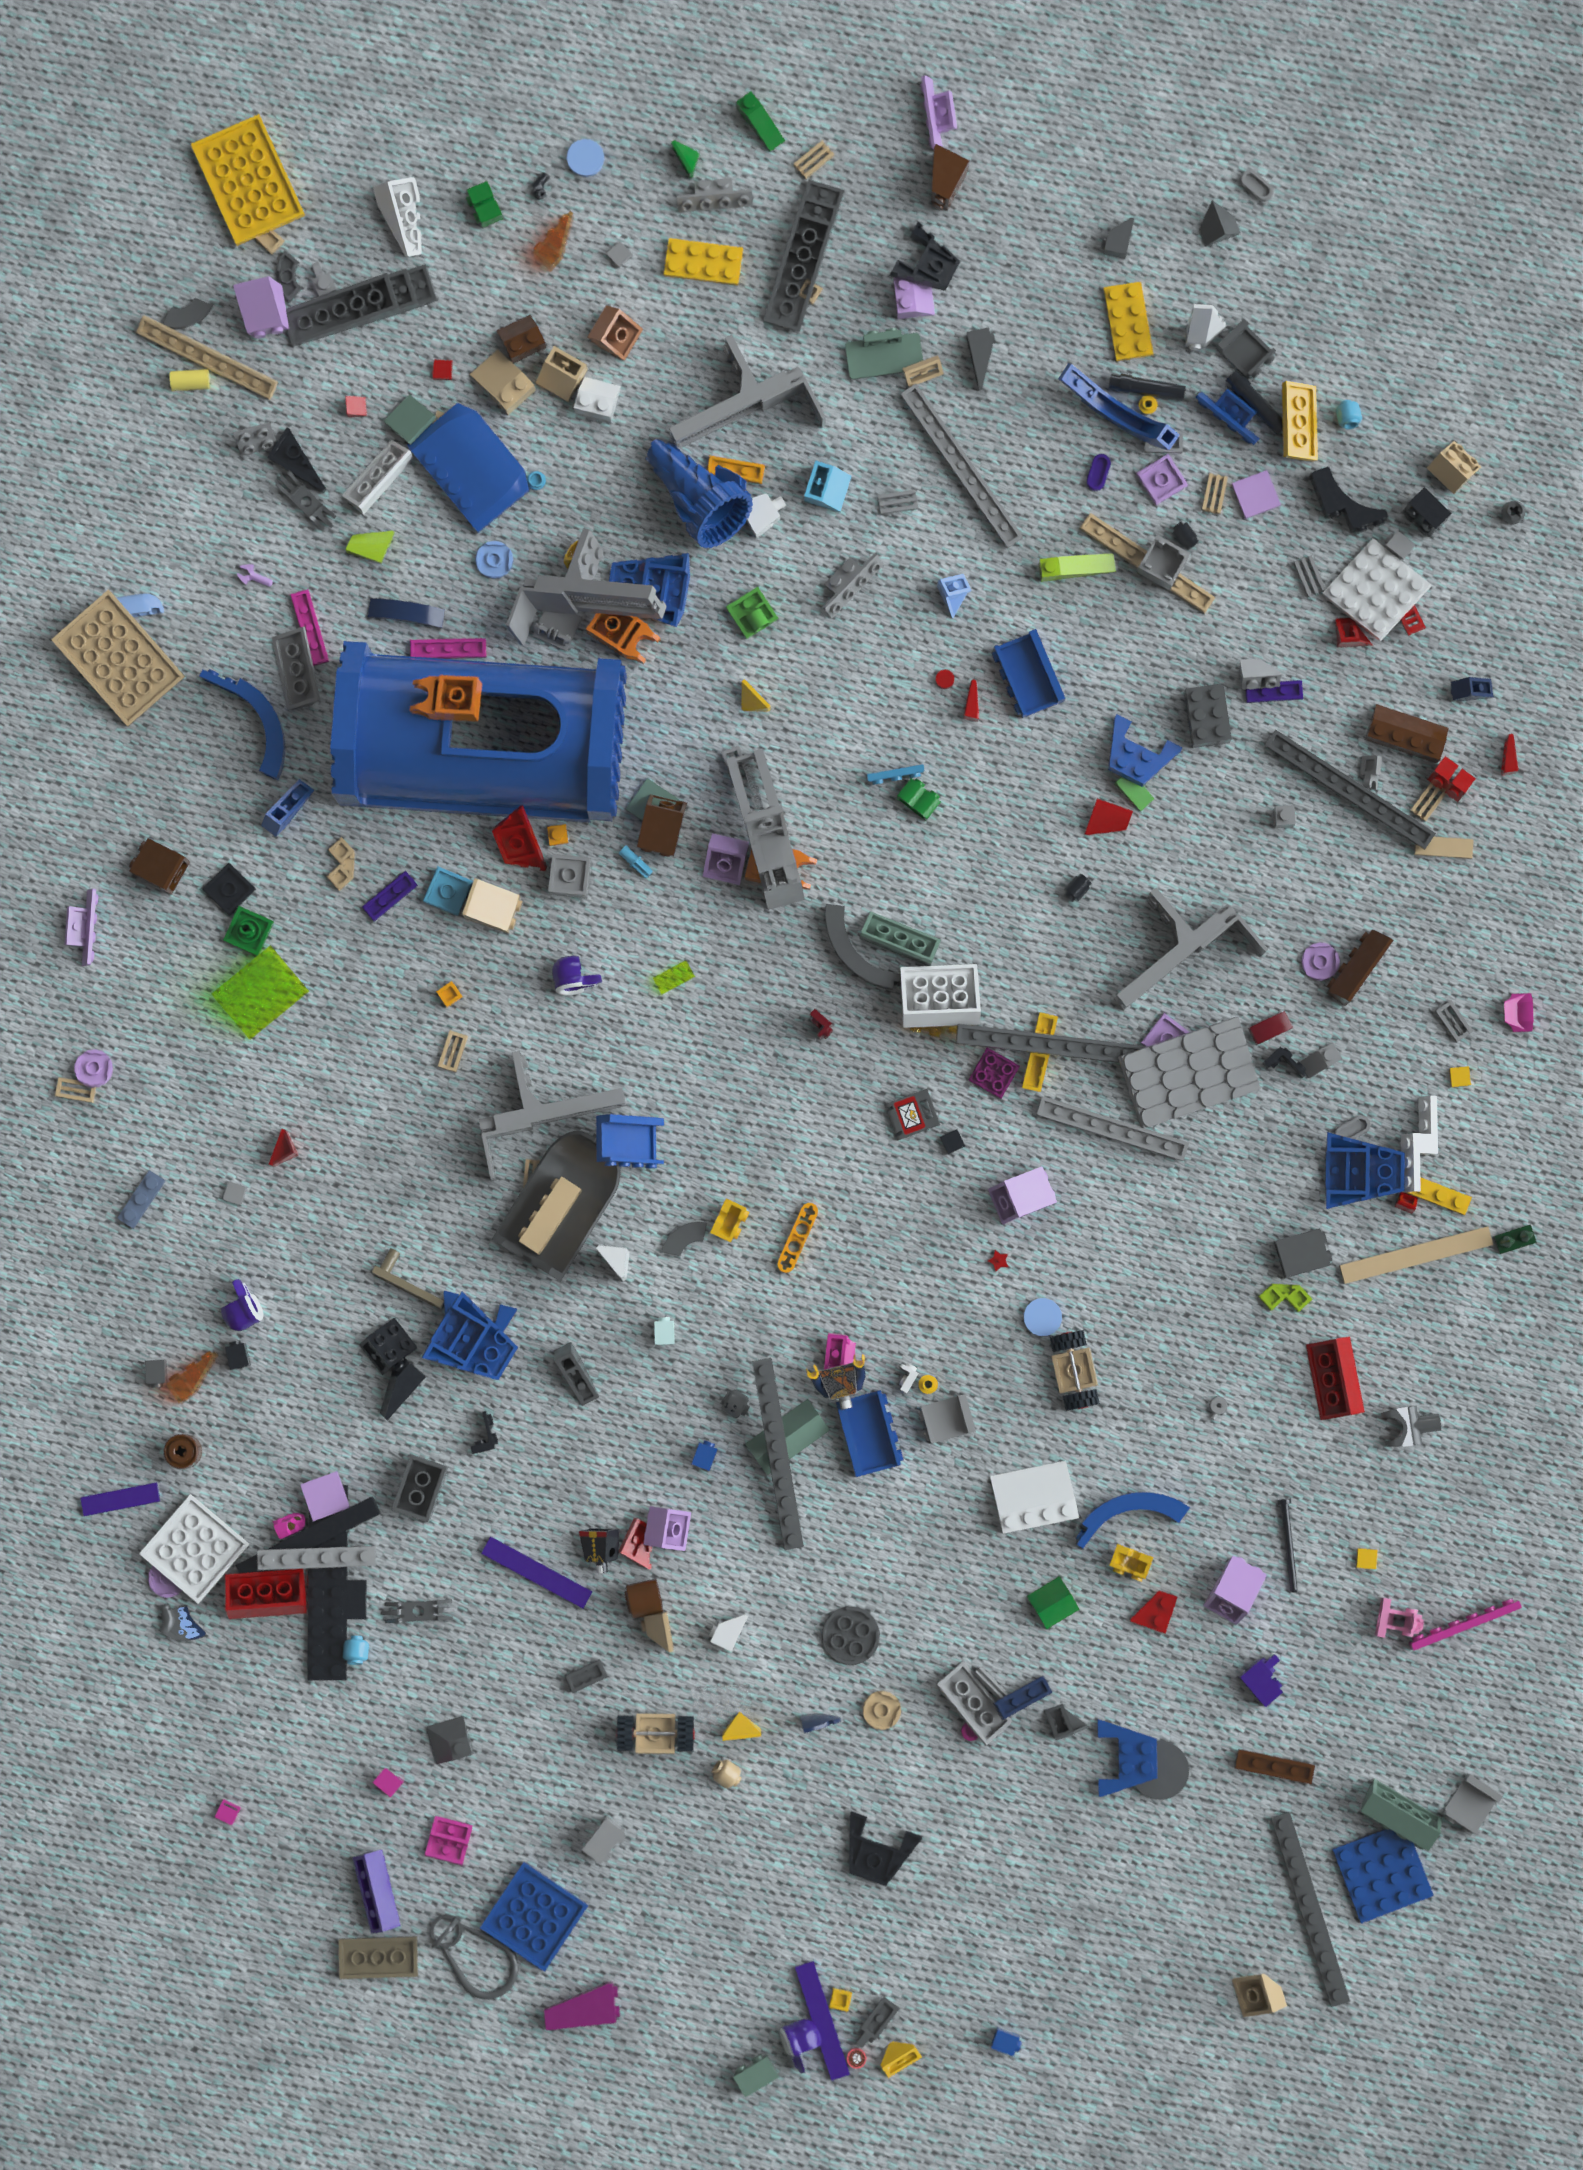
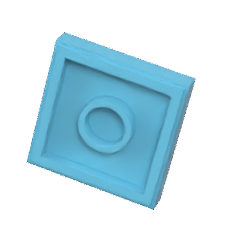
M437 866L423 902L459 916L473 881Z

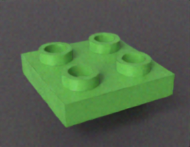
M759 587L726 606V609L746 640L778 620L776 613Z

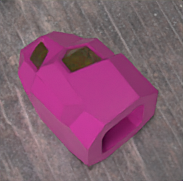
M292 1513L273 1521V1526L279 1539L300 1532L305 1526L306 1518L303 1514Z

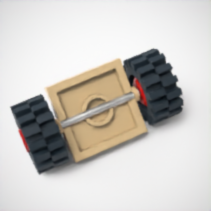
M1084 1330L1071 1331L1050 1337L1053 1352L1067 1351L1066 1353L1052 1355L1059 1392L1065 1393L1074 1390L1077 1392L1063 1396L1065 1410H1078L1100 1404L1097 1389L1083 1391L1084 1388L1098 1386L1090 1348L1075 1351L1072 1349L1087 1345Z
M636 1714V1730H634V1716H618L616 1728L617 1751H633V1739L636 1738V1754H675V1738H677L678 1752H693L695 1740L694 1716H678V1732L675 1730V1714Z

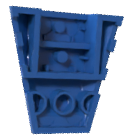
M689 553L612 563L609 582L654 586L656 596L660 601H664L667 606L663 618L656 620L677 628L684 614L690 580Z
M1327 1132L1325 1161L1326 1209L1404 1191L1405 1152Z
M461 1291L432 1335L422 1358L499 1380L518 1346Z

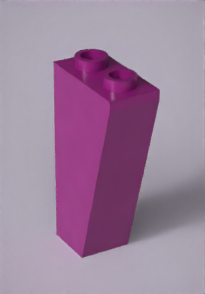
M609 1981L545 2008L546 2030L617 2023V2018L620 2017V2007L615 2004V1998H618V1987L614 1986L613 1981Z

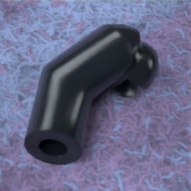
M544 172L532 184L533 196L537 200H542L546 196L544 184L550 178Z

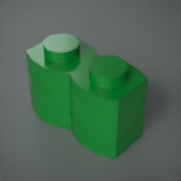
M911 778L896 798L927 821L941 803L939 800L940 796L932 790L930 792L924 788L925 784L916 778L914 780Z

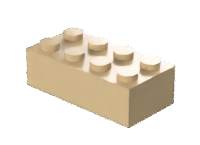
M562 1176L560 1179L556 1178L550 1187L552 1189L549 1196L545 1194L539 1203L542 1207L538 1212L536 1210L529 1218L530 1225L528 1228L524 1226L518 1235L520 1237L519 1242L538 1255L541 1254L582 1192L579 1187Z

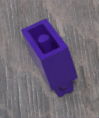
M1273 1654L1267 1660L1265 1657L1258 1659L1238 1676L1264 1707H1267L1283 1693L1280 1689L1282 1684L1276 1678H1271L1274 1675L1273 1672L1276 1671L1273 1667L1280 1661L1276 1654Z

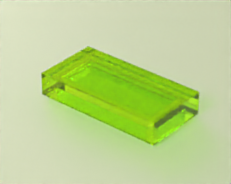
M685 960L653 977V980L661 995L695 978V975Z

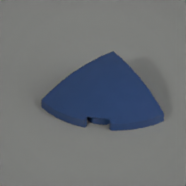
M819 1713L800 1716L804 1733L841 1722L840 1717L830 1714Z

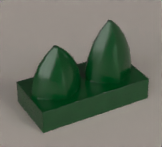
M1531 1224L1493 1236L1499 1255L1537 1243Z

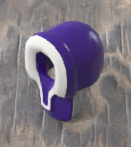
M579 956L561 957L552 967L555 991L564 996L583 993L586 988L595 987L597 984L602 983V978L599 974L581 976L582 969Z
M240 1279L232 1281V1284L239 1299L222 1307L221 1315L225 1324L230 1329L243 1331L263 1320V1310L257 1297L249 1292L246 1284L242 1283Z
M800 2019L781 2027L780 2037L784 2050L791 2057L794 2068L799 2073H805L800 2054L820 2046L821 2036L814 2022L809 2019Z

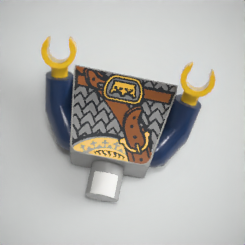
M862 1354V1360L859 1361L855 1359L854 1355L853 1363L818 1371L817 1366L813 1365L815 1371L809 1372L806 1368V1373L815 1389L824 1398H830L831 1401L839 1399L841 1410L852 1408L850 1396L858 1394L866 1378L865 1356Z

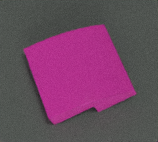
M435 1816L425 1856L463 1866L473 1825Z

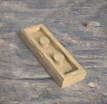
M1433 837L1425 850L1415 844L1414 855L1472 859L1473 839Z

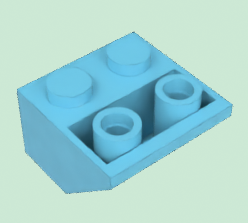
M815 460L804 495V502L840 512L851 476L835 466Z

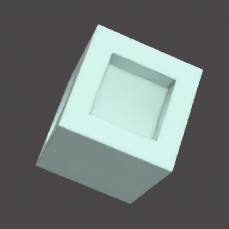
M670 1317L658 1318V1321H654L655 1345H674V1321H670Z

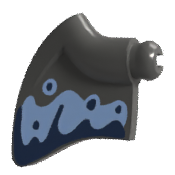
M170 1604L160 1606L163 1624L159 1631L162 1634L178 1641H191L205 1637L206 1632L192 1619L187 1605L173 1609L170 1608Z

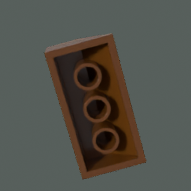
M1376 704L1365 740L1437 764L1441 759L1449 728Z
M1373 929L1369 933L1365 931L1359 940L1362 942L1358 949L1356 947L1352 949L1348 955L1351 959L1347 964L1343 962L1337 971L1340 973L1336 979L1332 978L1326 986L1329 989L1327 994L1344 1006L1350 1003L1394 941L1392 938Z

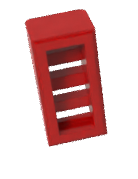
M1415 605L1400 620L1408 636L1426 629ZM1417 621V624L1412 625L1410 627L1408 626L1409 624H1412Z
M972 679L963 718L978 722L977 682Z
M1509 734L1505 739L1501 776L1516 774L1519 770L1513 734Z

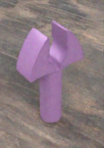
M246 564L239 566L250 574L243 576L237 573L239 579L245 585L251 580L268 587L272 585L273 581L271 579L254 573V565Z

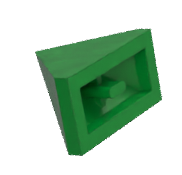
M673 140L671 141V148L691 179L694 176L699 153Z

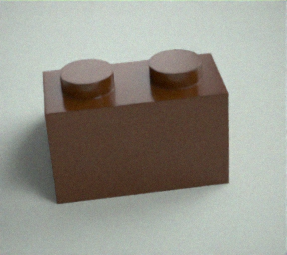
M531 315L497 330L513 364L547 348L546 342Z

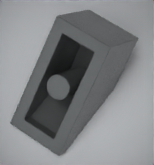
M1129 218L1108 231L1107 237H1103L1101 248L1104 249L1103 255L1122 259L1126 258L1134 218Z

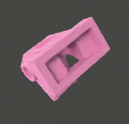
M1381 1597L1375 1636L1385 1638L1387 1628L1402 1631V1635L1413 1637L1414 1634H1419V1631H1422L1424 1620L1422 1615L1417 1614L1418 1610L1406 1608V1612L1390 1609L1392 1599ZM1394 1614L1406 1616L1404 1627L1393 1625Z

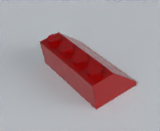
M1350 1336L1306 1344L1320 1420L1364 1413L1365 1410Z
M290 1569L225 1574V1611L228 1618L241 1619L307 1614L304 1570Z

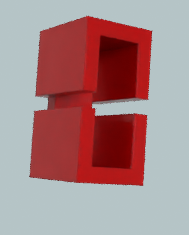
M1445 756L1427 780L1440 790L1443 788L1445 790L1444 793L1459 802L1476 778L1462 768L1452 782L1449 781L1459 765Z

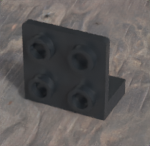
M395 1318L367 1336L359 1345L382 1376L395 1364L417 1349L416 1344Z

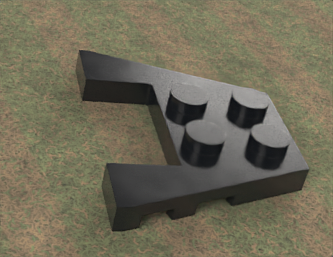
M917 222L910 238L926 246V249L915 269L897 260L890 276L945 291L961 261L944 245H939L934 240L935 236L932 233H927L922 228L923 225Z
M850 1811L849 1873L887 1886L918 1843H920L923 1836L906 1830L900 1849L893 1848L862 1837L867 1816Z

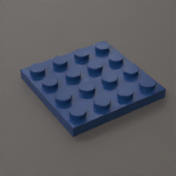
M1391 1829L1380 1830L1332 1849L1361 1924L1434 1896L1415 1845L1408 1839L1400 1838Z
M524 1861L480 1928L545 1972L589 1905Z

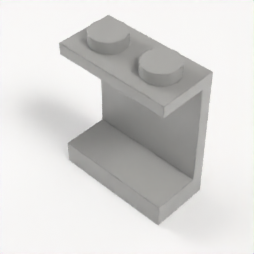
M966 1394L920 1406L921 1411H918L920 1422H925L926 1429L923 1430L926 1441L930 1440V1444L976 1431Z
M1467 1773L1442 1813L1446 1815L1445 1819L1453 1825L1456 1822L1462 1825L1461 1830L1471 1836L1474 1833L1478 1836L1480 1833L1478 1829L1496 1802L1499 1803L1503 1796Z

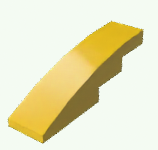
M1039 1012L1035 1033L1054 1035L1058 1016ZM1030 1052L1022 1088L1041 1092L1050 1055Z

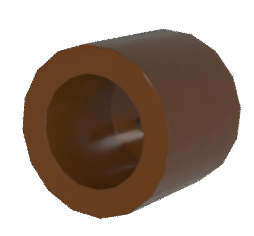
M177 1434L171 1437L164 1447V1457L167 1463L177 1469H187L195 1466L202 1456V1446L199 1440L188 1434ZM179 1446L186 1449V1452L183 1453V1457H181L180 1454H176V1451L179 1450Z
M657 1578L626 1585V1591H624L628 1612L632 1615L633 1619L664 1613Z

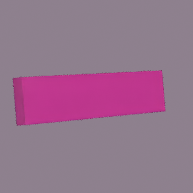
M309 589L290 594L299 627H305L313 666L329 662Z
M486 638L410 640V657L439 659L487 658Z

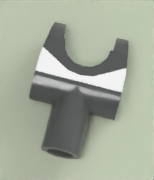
M1417 1406L1396 1408L1381 1413V1418L1391 1417L1402 1424L1403 1429L1395 1440L1385 1441L1386 1447L1422 1444L1421 1433L1441 1431L1439 1414L1418 1416Z

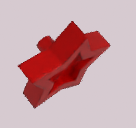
M995 1250L993 1258L988 1260V1262L994 1265L995 1271L1001 1267H1009L1006 1262L1008 1253L1000 1254Z

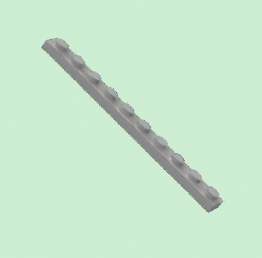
M914 384L902 392L900 396L1008 549L1023 539L1018 528L918 385Z

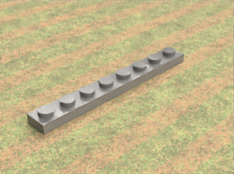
M1043 1096L1036 1114L1180 1161H1184L1189 1142Z

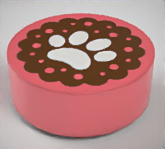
M853 2048L847 2054V2062L852 2068H861L866 2063V2054L860 2048Z

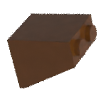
M935 144L933 153L931 203L938 210L942 211L945 209L948 211L968 173L970 160L938 144Z
M650 794L644 812L637 847L645 852H659L660 855L665 857L674 856L688 802L675 801ZM653 798L668 800L660 801L659 806L652 805Z
M147 838L146 842L143 841L141 843L137 858L134 857L130 862L129 872L172 895L190 861L185 856Z

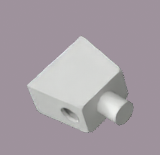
M767 493L752 498V511L746 522L756 538L780 520L778 510L786 506L781 496L772 501Z

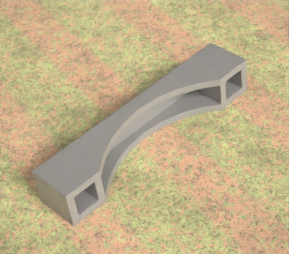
M375 1546L257 1550L258 1570L376 1566Z

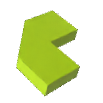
M1271 1284L1258 1296L1270 1311L1284 1299L1297 1312L1301 1311L1313 1300L1300 1285Z

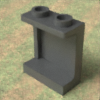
M1243 319L1217 344L1216 350L1249 380L1251 377L1255 379L1262 372L1260 368L1264 364L1268 366L1275 359L1273 355L1276 350L1274 348L1270 349L1248 327L1249 323Z
M1319 1228L1274 1241L1284 1279L1331 1265L1330 1261H1333L1330 1250H1326L1325 1243H1327V1238L1324 1231L1321 1232Z

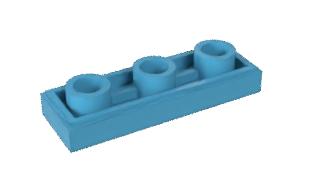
M924 764L866 774L867 781H872V785L884 783L883 779L891 778L892 782L902 780L904 775H909L910 778L920 777L921 772L925 770Z

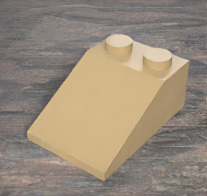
M496 350L470 374L507 415L513 412L536 391L535 385L499 350Z

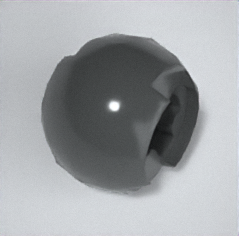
M1509 501L1503 505L1502 517L1506 523H1520L1525 517V508L1521 502ZM1513 509L1516 510V513H1515L1514 516L1511 515V511H1512Z

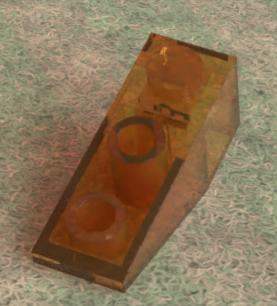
M571 211L568 214H563L558 221L559 224L555 228L552 227L547 232L544 241L538 242L533 249L534 258L550 271L564 258L574 220V215Z
M208 1351L201 1356L202 1360L197 1364L192 1362L185 1367V1372L180 1375L176 1373L169 1378L170 1382L166 1385L179 1404H182L198 1393L219 1356L217 1352L212 1353Z

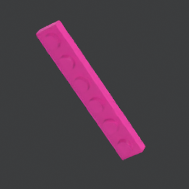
M1513 1598L1502 1602V1606L1495 1608V1605L1484 1609L1485 1613L1477 1615V1612L1467 1615V1620L1459 1622V1619L1449 1622V1627L1441 1629V1627L1430 1630L1431 1634L1416 1635L1412 1637L1413 1641L1409 1642L1411 1650L1415 1651L1521 1609L1522 1606L1520 1601H1513Z

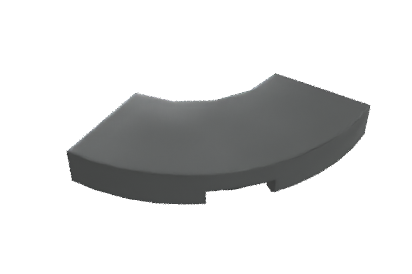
M284 250L277 263L276 279L282 285L284 298L290 303L302 290L295 277L299 261Z
M194 298L191 304L185 308H170L163 325L171 329H185L201 322L209 314L213 305Z
M691 1222L677 1228L665 1241L662 1253L681 1256L683 1249L689 1244L703 1242L707 1222Z

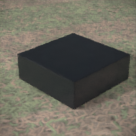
M958 1129L940 1137L947 1154L965 1147Z

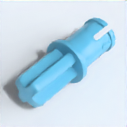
M627 845L622 848L619 855L630 864V868H634L644 878H648L653 871L641 860L642 857H638Z

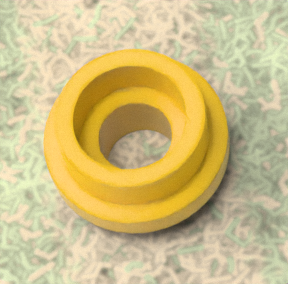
M1144 396L1140 399L1138 406L1142 413L1149 415L1156 411L1158 404L1153 396ZM1145 402H1150L1152 406L1146 407Z
M925 1375L919 1380V1389L925 1394H932L936 1391L938 1382L934 1376ZM926 1381H930L932 1383L931 1388L925 1387L924 1384Z

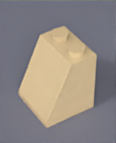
M474 878L462 915L466 920L509 933V930H513L515 927L516 919H514L516 911H520L523 901H520L521 897L518 894Z

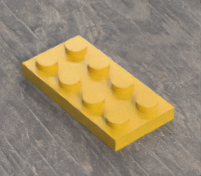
M669 238L664 276L738 286L743 247Z
M1141 281L1104 287L1116 362L1153 356Z
M1285 381L1282 383L1283 457L1311 462L1317 461L1316 386Z

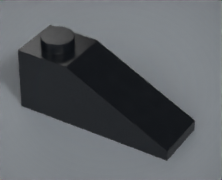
M406 1358L395 1365L384 1396L380 1413L387 1421L426 1378Z

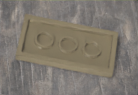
M418 1936L338 1939L339 1979L418 1977Z

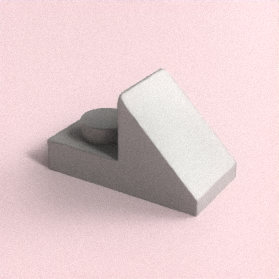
M1332 1042L1303 1059L1300 1063L1306 1068L1305 1073L1308 1078H1311L1343 1058Z

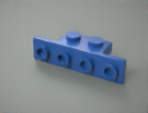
M1229 389L1225 390L1217 402H1214L1203 392H1200L1195 397L1199 400L1198 403L1202 407L1209 408L1213 412L1214 417L1225 421L1228 424V428L1233 432L1237 431L1241 434L1242 439L1248 444L1252 443L1254 445L1260 440L1258 436L1246 428L1257 412Z

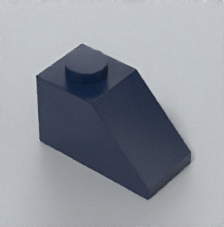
M1467 677L1450 682L1453 701L1494 698L1491 679Z

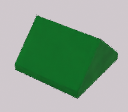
M1060 1576L1027 1595L1028 1600L1046 1630L1080 1610Z

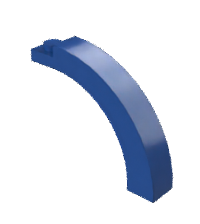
M1137 1492L1120 1495L1102 1503L1087 1515L1081 1523L1087 1529L1085 1531L1081 1530L1075 1538L1078 1540L1076 1545L1083 1549L1102 1524L1120 1513L1139 1509L1151 1510L1166 1515L1175 1522L1180 1523L1190 1507L1179 1500L1163 1494Z

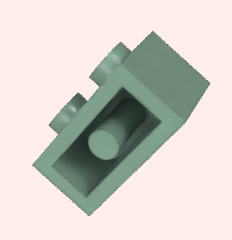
M759 2054L752 2059L753 2063L748 2066L743 2064L735 2069L736 2073L733 2074V2078L745 2098L779 2078V2073L767 2054L764 2056Z

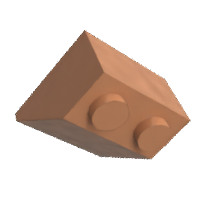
M606 305L587 338L598 347L625 361L643 328L619 308Z

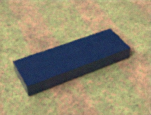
M1041 1676L994 1702L993 1705L1001 1720H1004L1053 1692L1045 1677Z

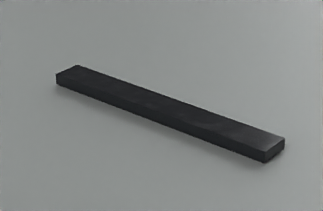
M372 1496L268 1549L315 1548L380 1515L381 1512ZM257 1554L235 1565L239 1573L269 1571L258 1570Z

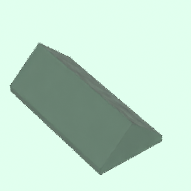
M871 911L859 938L926 966H931L941 939Z
M808 1399L782 1417L789 1459L830 1431ZM763 1430L745 1443V1445L765 1473L769 1475L771 1470Z

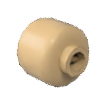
M719 1760L712 1769L713 1780L726 1789L732 1786L736 1787L741 1781L740 1768L730 1760Z

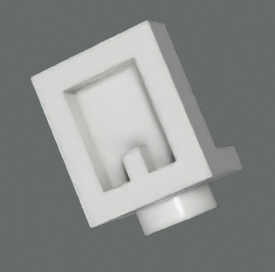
M909 1363L906 1365L901 1364L900 1368L910 1373L908 1376L904 1375L899 1383L902 1386L900 1390L906 1394L919 1374L916 1372L917 1368Z

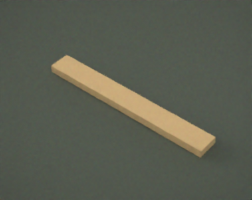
M145 315L142 316L136 331L137 334L269 400L272 398L278 381Z
M1092 513L1088 515L1079 528L1137 569L1148 552ZM1180 573L1170 589L1171 592L1204 614L1215 599L1213 595Z
M1487 1226L1339 1265L1344 1284L1491 1246L1493 1241Z

